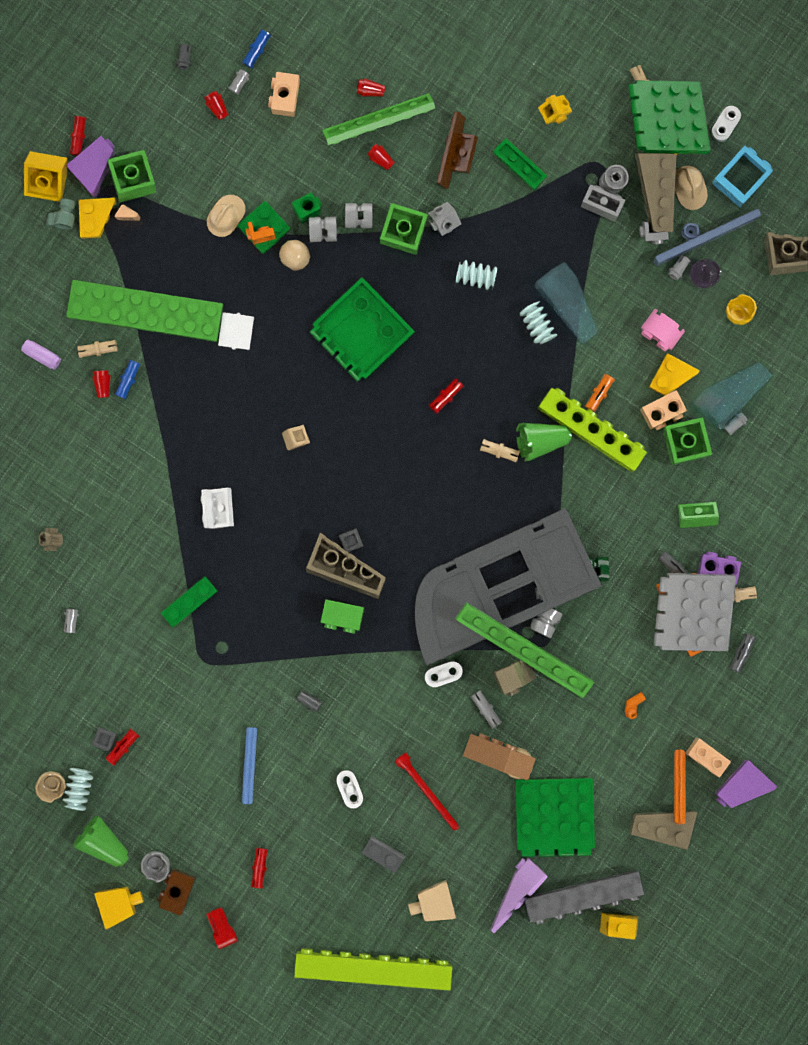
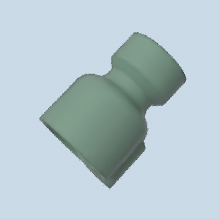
M60 199V211L48 213L46 226L71 230L75 218L72 213L75 202L69 199Z

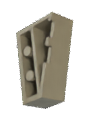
M522 660L492 672L501 693L507 694V696L520 692V687L536 679L532 666Z
M674 811L633 814L628 833L688 850L697 811H686V822L682 825L674 823Z

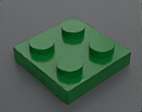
M266 201L237 225L246 237V229L249 228L248 222H252L254 232H257L261 227H273L276 239L254 245L262 254L266 253L291 230Z

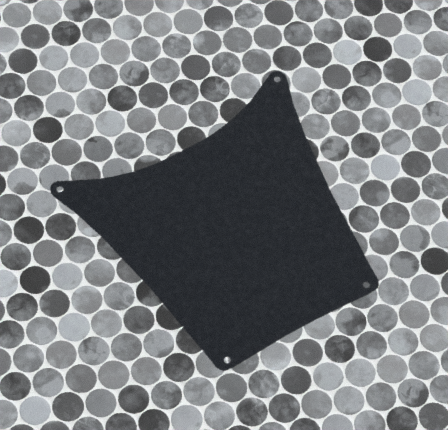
M598 162L585 163L523 198L499 208L460 219L461 225L443 236L438 230L434 231L431 226L425 227L416 255L380 244L382 232L337 234L336 242H326L325 239H322L321 242H310V235L286 234L266 253L262 254L239 228H235L231 234L225 237H218L209 231L207 221L185 215L145 197L120 202V206L125 205L138 213L140 220H117L115 214L120 206L111 210L110 218L104 226V231L117 258L125 288L222 303V315L223 313H240V315L254 317L250 350L239 348L233 350L231 347L218 346L220 329L217 342L138 330L166 453L187 589L192 588L206 576L218 591L192 612L196 651L203 662L209 665H236L340 654L421 651L415 623V603L418 589L424 577L431 570L442 564L444 565L455 558L561 511L564 446L530 461H524L526 457L522 458L520 453L519 456L511 454L518 457L517 462L503 457L497 458L496 455L480 451L481 446L489 448V446L482 444L483 440L486 439L487 441L499 445L502 443L505 447L519 450L517 437H520V431H516L518 424L521 423L560 425L537 408L551 388L562 390L565 393V397L570 399L581 303L594 235L601 217L594 212L582 208L581 205L590 187L586 183V176L590 173L595 174L598 177V182L595 185L600 186L599 179L607 170L602 164ZM115 186L103 188L99 192L97 199L118 198ZM299 240L308 248L310 259L303 269L292 270L282 263L279 252L281 246L287 241ZM467 260L468 266H470L472 262H475V268L481 263L483 270L489 265L491 272L494 267H497L494 286L492 287L491 285L486 290L485 284L478 288V283L476 282L472 287L470 280L464 285L462 278L459 283H456L459 263L462 265ZM362 277L415 333L366 380L362 377L357 382L348 373L353 366L350 365L347 369H344L335 359L339 352L337 351L332 356L322 346L326 339L324 338L318 342L311 335L310 331L314 328L313 323ZM536 302H539L537 307H543L540 314L547 313L543 320L551 321L547 327H554L550 333L557 334L555 338L543 344L533 342L537 336H530V333L533 331L527 330V326L530 323H524L523 320L526 316H520V312L524 308ZM455 378L458 379V382L460 381L464 387L452 398L453 400L450 403L448 402L436 414L435 410L429 407V404L440 395L439 392L442 389L445 390ZM558 403L556 405L558 411H566L565 404ZM304 425L310 443L288 450L282 432ZM231 488L234 526L214 529L204 528L201 491L204 489ZM540 525L534 528V533L544 529L545 527L544 525ZM357 528L364 547L348 553H351L358 560L386 577L379 599L306 572L320 533L344 549L339 535ZM518 551L479 570L488 589L529 571V568L521 551ZM456 564L446 568V571L450 572L456 569ZM535 581L493 600L502 620L544 602L536 598L535 588L537 586ZM325 600L364 607L360 631L356 630L355 634L344 632L343 627L337 626L336 630L325 628V624L321 623ZM533 618L509 629L524 637L522 630L524 627L530 626ZM537 632L534 633L532 638H526L540 648L545 647L551 641L550 638ZM485 639L463 650L504 649ZM223 641L227 643L228 651L226 653L219 654L216 651V644Z

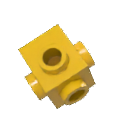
M552 95L538 107L546 124L554 122L560 124L567 120V115L572 112L569 102L564 95L557 97Z

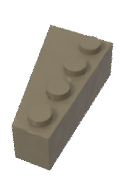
M634 153L642 185L649 228L651 231L673 232L676 154Z
M767 232L764 242L769 275L808 271V237H793L788 234L777 235Z
M322 533L319 534L306 568L307 573L379 599L386 577L358 560L354 555L342 549L338 544L326 538Z

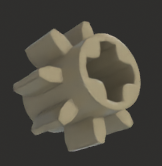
M45 528V532H41L39 535V544L44 546L43 550L57 551V547H61L63 543V536L61 533H58L56 528Z

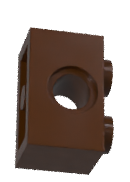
M174 869L172 873L169 872L164 882L167 884L166 890L161 891L158 902H160L159 908L181 916L196 876ZM174 886L180 888V896L172 895L171 888Z

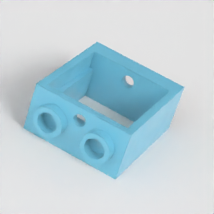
M744 146L718 174L712 184L741 208L770 176L773 170L766 160H761L757 156L754 149ZM743 155L764 173L745 195L724 177Z

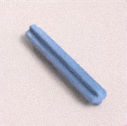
M253 727L246 729L242 790L243 804H252L257 740V728Z

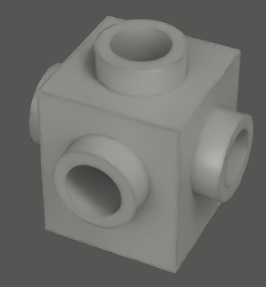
M448 201L428 213L431 221H429L430 226L434 231L438 230L442 236L461 225L455 209Z

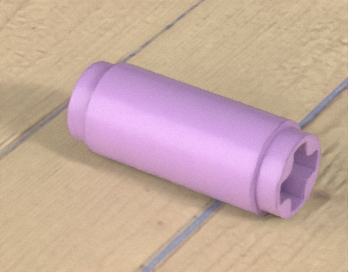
M26 340L22 346L21 351L50 369L55 370L61 362V358L34 341Z

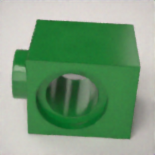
M312 192L292 202V209L301 224L308 221L309 217H316L321 214L320 207H322V203L318 196L314 197ZM306 204L313 206L309 211L303 209Z

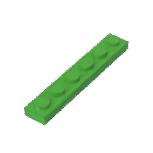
M428 93L322 131L328 145L338 144L342 140L355 138L362 133L375 131L377 128L392 125L403 119H410L412 116L420 113H427L435 109V105Z

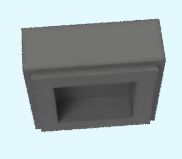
M357 528L339 535L343 548L347 552L364 547Z
M98 727L92 745L111 752L117 733Z

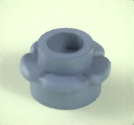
M695 223L685 224L681 231L682 237L689 241L700 236L698 225Z

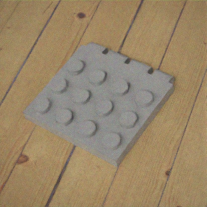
M667 573V577H660L659 591L665 592V594H659L657 610L663 612H658L656 615L655 628L661 629V631H655L653 645L660 646L661 650L728 651L736 576L727 574Z

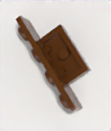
M457 111L454 112V116L451 119L450 132L446 138V149L442 155L440 172L437 175V184L444 189L449 188L452 172L470 173L478 140L476 135L462 134L466 118Z

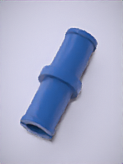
M261 29L254 43L250 44V50L242 61L247 67L253 69L260 54H263V49L269 38H271L268 32Z
M129 360L124 375L120 377L121 381L115 395L126 399L131 385L135 383L134 378L141 364Z

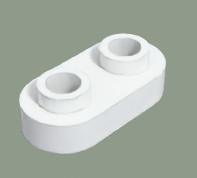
M728 106L719 116L711 130V136L715 141L724 142L729 138L741 118V113L737 107ZM728 113H733L734 118H730ZM718 129H724L725 133L721 134Z
M448 662L431 668L425 674V681L431 687H438L456 681L462 675V667L457 662ZM452 667L456 669V674L454 675L449 673V669ZM432 674L438 675L437 681L431 680Z
M349 770L340 772L337 776V785L345 804L350 808L359 807L363 802V794L356 776ZM345 776L350 778V782L347 784L343 782ZM352 794H355L357 796V800L355 802L350 800V796Z

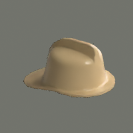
M683 166L676 171L675 191L680 204L689 210L701 208L706 203L708 197L701 172L692 166Z
M226 195L218 200L207 218L208 229L213 235L225 237L234 231L245 214L243 200L235 195Z

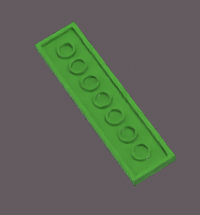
M73 280L66 317L217 342L223 304Z

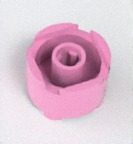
M654 309L641 326L643 330L641 334L648 340L652 338L658 342L657 346L666 352L667 349L672 350L685 333V330L679 331L678 327L680 325L663 313L659 316L656 314L658 310Z

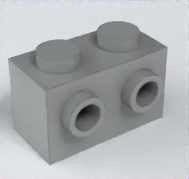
M590 184L581 207L616 222L625 199H622L618 194L606 192L600 186Z

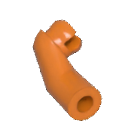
M642 692L626 701L624 712L625 716L629 719L637 717V705L646 700Z

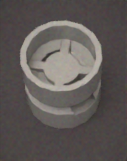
M612 165L601 175L599 185L606 192L617 194L626 186L629 180L628 172L623 166Z
M346 203L345 228H356L358 225L361 228H372V203H362L360 206L357 203ZM358 212H363V219L358 220Z
M309 217L310 242H321L322 239H325L326 242H336V217H325L324 220L320 217Z
M554 609L538 615L537 618H533L529 629L551 639L555 631L554 624L559 623L563 614Z

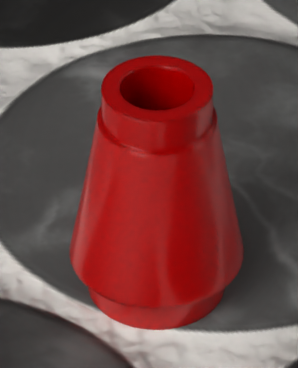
M366 78L358 80L356 94L361 95V97H383L385 85Z
M217 91L210 93L204 98L206 101L205 105L219 121L229 115L222 96Z
M377 143L367 153V156L370 157L369 160L387 171L395 163L383 146H379Z
M109 370L93 371L94 376H92L98 398L109 397L111 379Z

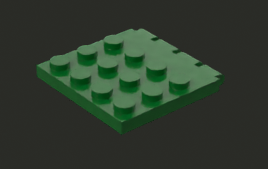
M636 80L634 84L628 85L630 99H633L630 102L632 116H634L633 123L635 134H637L635 138L638 150H643L644 153L708 154L711 151L700 82Z
M362 277L313 323L314 328L310 331L311 335L318 342L324 338L326 339L322 346L332 356L337 351L339 352L335 359L344 369H347L350 365L353 366L348 373L357 382L362 377L366 380L415 333Z
M593 778L515 780L517 850H521V858L535 857V850H538L539 857H554V849H558V857L574 856V849H577V856H591V848H595Z

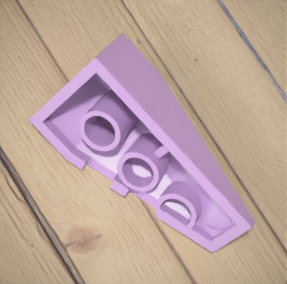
M528 857L526 860L522 858L515 866L517 870L514 872L490 928L493 933L510 918L513 909L516 910L523 904L526 899L525 895L531 896L548 877Z

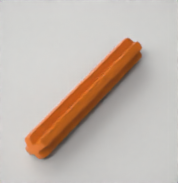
M681 749L674 751V823L677 825H682L686 822V753Z

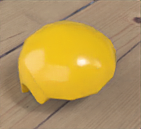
M740 294L735 299H731L727 304V318L732 323L738 325L749 323L755 315L756 303L750 296Z

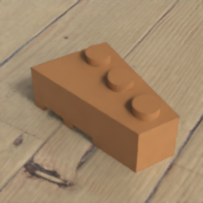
M479 733V736L470 735L463 754L464 757L525 780L529 779L536 758L516 751L517 747L509 744L503 746L504 742L494 738L492 741H489L490 737Z

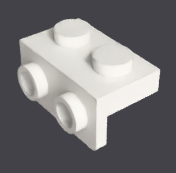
M231 488L202 490L201 503L203 506L202 521L204 528L214 529L234 526Z

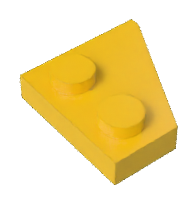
M116 198L79 200L80 238H101L104 226L110 218V212L117 202Z
M667 353L649 388L666 396L696 376L700 370Z

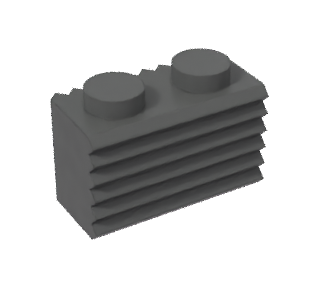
M373 836L370 837L362 851L363 855L386 867L389 871H393V873H396L405 858V855Z

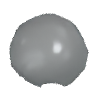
M152 851L144 856L141 862V871L146 876V879L154 880L156 883L166 879L170 872V861L165 854Z

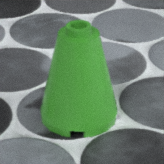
M521 423L518 424L516 431H520V437H517V445L521 457H526L524 461L533 460L569 444V440L572 438L570 429H567L565 425Z
M95 816L85 826L82 835L79 834L73 845L77 850L114 867L123 866L129 858L126 848L99 816Z

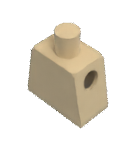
M446 880L418 892L419 901L408 904L411 916L423 913L424 921L456 918Z

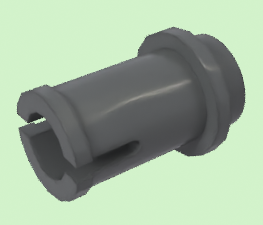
M180 44L179 58L176 64L179 69L188 70L191 66L190 53L192 47L188 45L187 48V44Z
M304 690L297 698L298 702L309 707L312 712H317L323 703L320 701V698L316 699Z

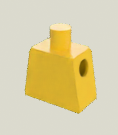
M128 887L101 890L94 894L105 929L136 913L134 905L144 902L141 891L130 894Z
M602 912L600 932L609 937L635 939L639 917Z

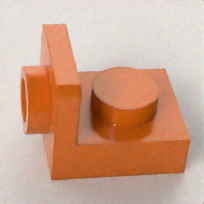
M248 222L249 228L246 229L248 240L252 239L254 245L276 239L273 227H261L257 232H254L252 222Z

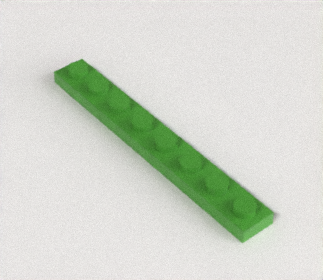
M467 602L455 617L463 625L584 698L594 684L592 679Z

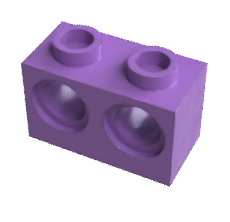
M706 552V554L700 556L697 574H726L724 567L728 564L733 568L731 575L736 576L735 585H737L741 562L736 561L737 558L733 556L720 558L717 553ZM707 561L713 562L714 569L712 571H708L705 568Z

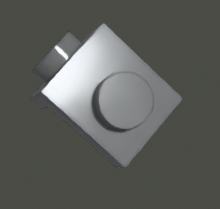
M642 221V226H639L640 237H643L644 241H652V244L664 243L663 240L668 239V232H649L647 221Z

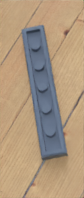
M756 209L661 253L654 258V264L657 267L759 219L761 213L759 209Z

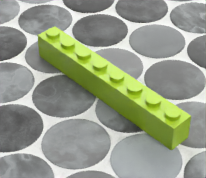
M302 948L301 951L296 953L294 977L451 990L452 964H448L449 961L437 960V963L429 962V959L418 958L417 961H411L409 957L399 956L398 959H390L389 955H379L378 958H375L367 953L351 956V952H340L339 955L332 954L330 950H320V953H315L313 949Z

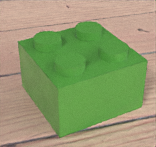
M145 150L108 159V166L119 203L156 193L155 182Z
M391 203L380 237V244L416 255L427 223L428 214Z
M703 417L668 425L663 428L672 466L712 455Z
M325 600L321 623L325 624V628L336 630L338 626L343 627L344 632L355 634L356 630L360 631L364 607Z

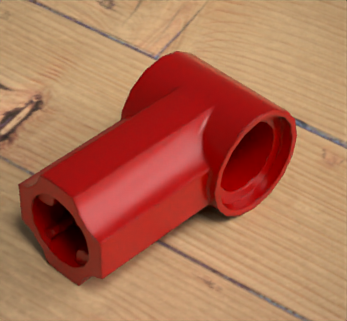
M222 907L206 914L214 932V940L219 949L238 942L233 927L229 925Z

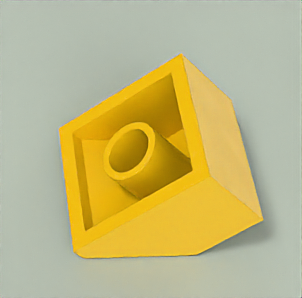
M30 151L24 162V196L60 202V199L63 198L67 177V158Z

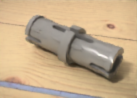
M480 690L476 692L477 696L474 694L471 698L479 708L480 715L486 718L493 729L496 727L494 721L497 725L502 723V721L492 709L493 705L488 703Z

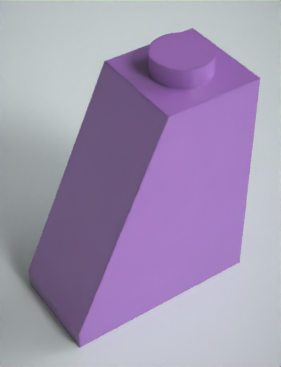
M102 136L66 165L93 197L97 196L109 171L108 159L115 158L116 156L113 150L115 148L113 143L108 138L104 140Z
M745 759L715 792L718 796L716 800L723 807L727 805L733 808L771 792L777 786L749 760Z

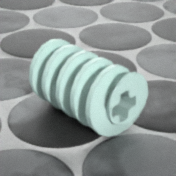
M465 260L462 265L459 263L456 283H459L462 278L464 285L470 280L472 287L477 282L478 288L485 284V288L488 290L491 285L492 287L494 286L497 267H494L491 272L489 265L483 270L481 263L475 268V262L468 266L467 260Z
M536 302L524 308L520 312V316H526L523 322L530 323L527 326V330H533L530 336H537L533 342L543 344L555 338L557 334L550 333L554 327H547L551 321L543 320L547 313L540 314L543 307H537L539 302Z
M70 768V771L75 774L68 776L73 782L66 783V786L70 787L71 790L64 792L69 796V798L62 800L67 803V806L64 807L82 811L86 810V806L82 803L88 802V799L84 796L89 795L90 792L85 788L91 787L92 784L87 780H92L93 776L89 774L91 771Z

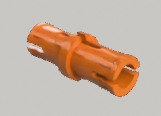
M604 374L597 388L593 389L594 393L585 407L595 413L603 398L606 399V393L615 379ZM604 386V389H603V391L601 392V394L599 395L598 399L595 400L596 397H597V395H598L599 392L601 391L602 387Z

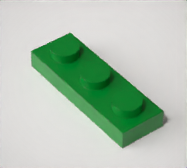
M507 138L493 151V154L533 191L547 178V175Z
M205 576L162 611L161 614L171 627L174 628L218 591Z

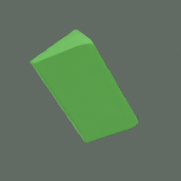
M716 502L678 505L680 528L718 525L719 514Z

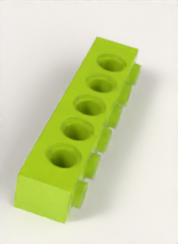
M551 388L537 409L560 425H565L572 433L633 473L647 453L644 450L645 447L639 442L635 441L633 443L628 439L629 436L624 432H617L612 429L613 425L608 421L603 420L602 422L596 418L597 414L589 409L586 411L581 408V404L577 400L566 398L562 390ZM558 403L565 404L566 411H558L556 405ZM573 414H580L582 422H574L572 419ZM590 424L596 425L598 432L595 434L591 433L588 430V426ZM605 435L613 437V444H607L604 441ZM622 445L629 448L628 455H623L620 452Z

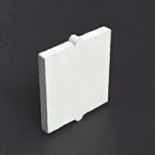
M223 313L218 346L231 347L233 350L236 348L250 350L254 317L240 315V313Z

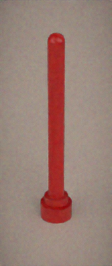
M407 752L399 756L394 761L396 765L408 772L452 830H458V823L413 768L410 761L411 758Z

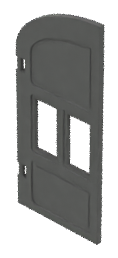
M566 508L455 558L444 565L442 564L431 570L424 577L416 597L415 623L419 645L427 666L486 639L456 620L455 617L466 602L506 627L511 628L602 587ZM544 525V529L534 533V528ZM521 551L529 571L488 589L479 569ZM456 564V569L450 572L446 571V568ZM535 581L544 602L502 620L493 600Z

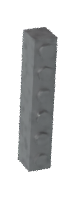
M633 870L525 897V904L530 922L541 924L546 922L547 918L553 917L554 920L564 918V914L568 913L578 915L584 913V909L598 910L603 908L602 905L610 903V906L621 904V900L624 899L635 901L640 899L644 892L639 872Z

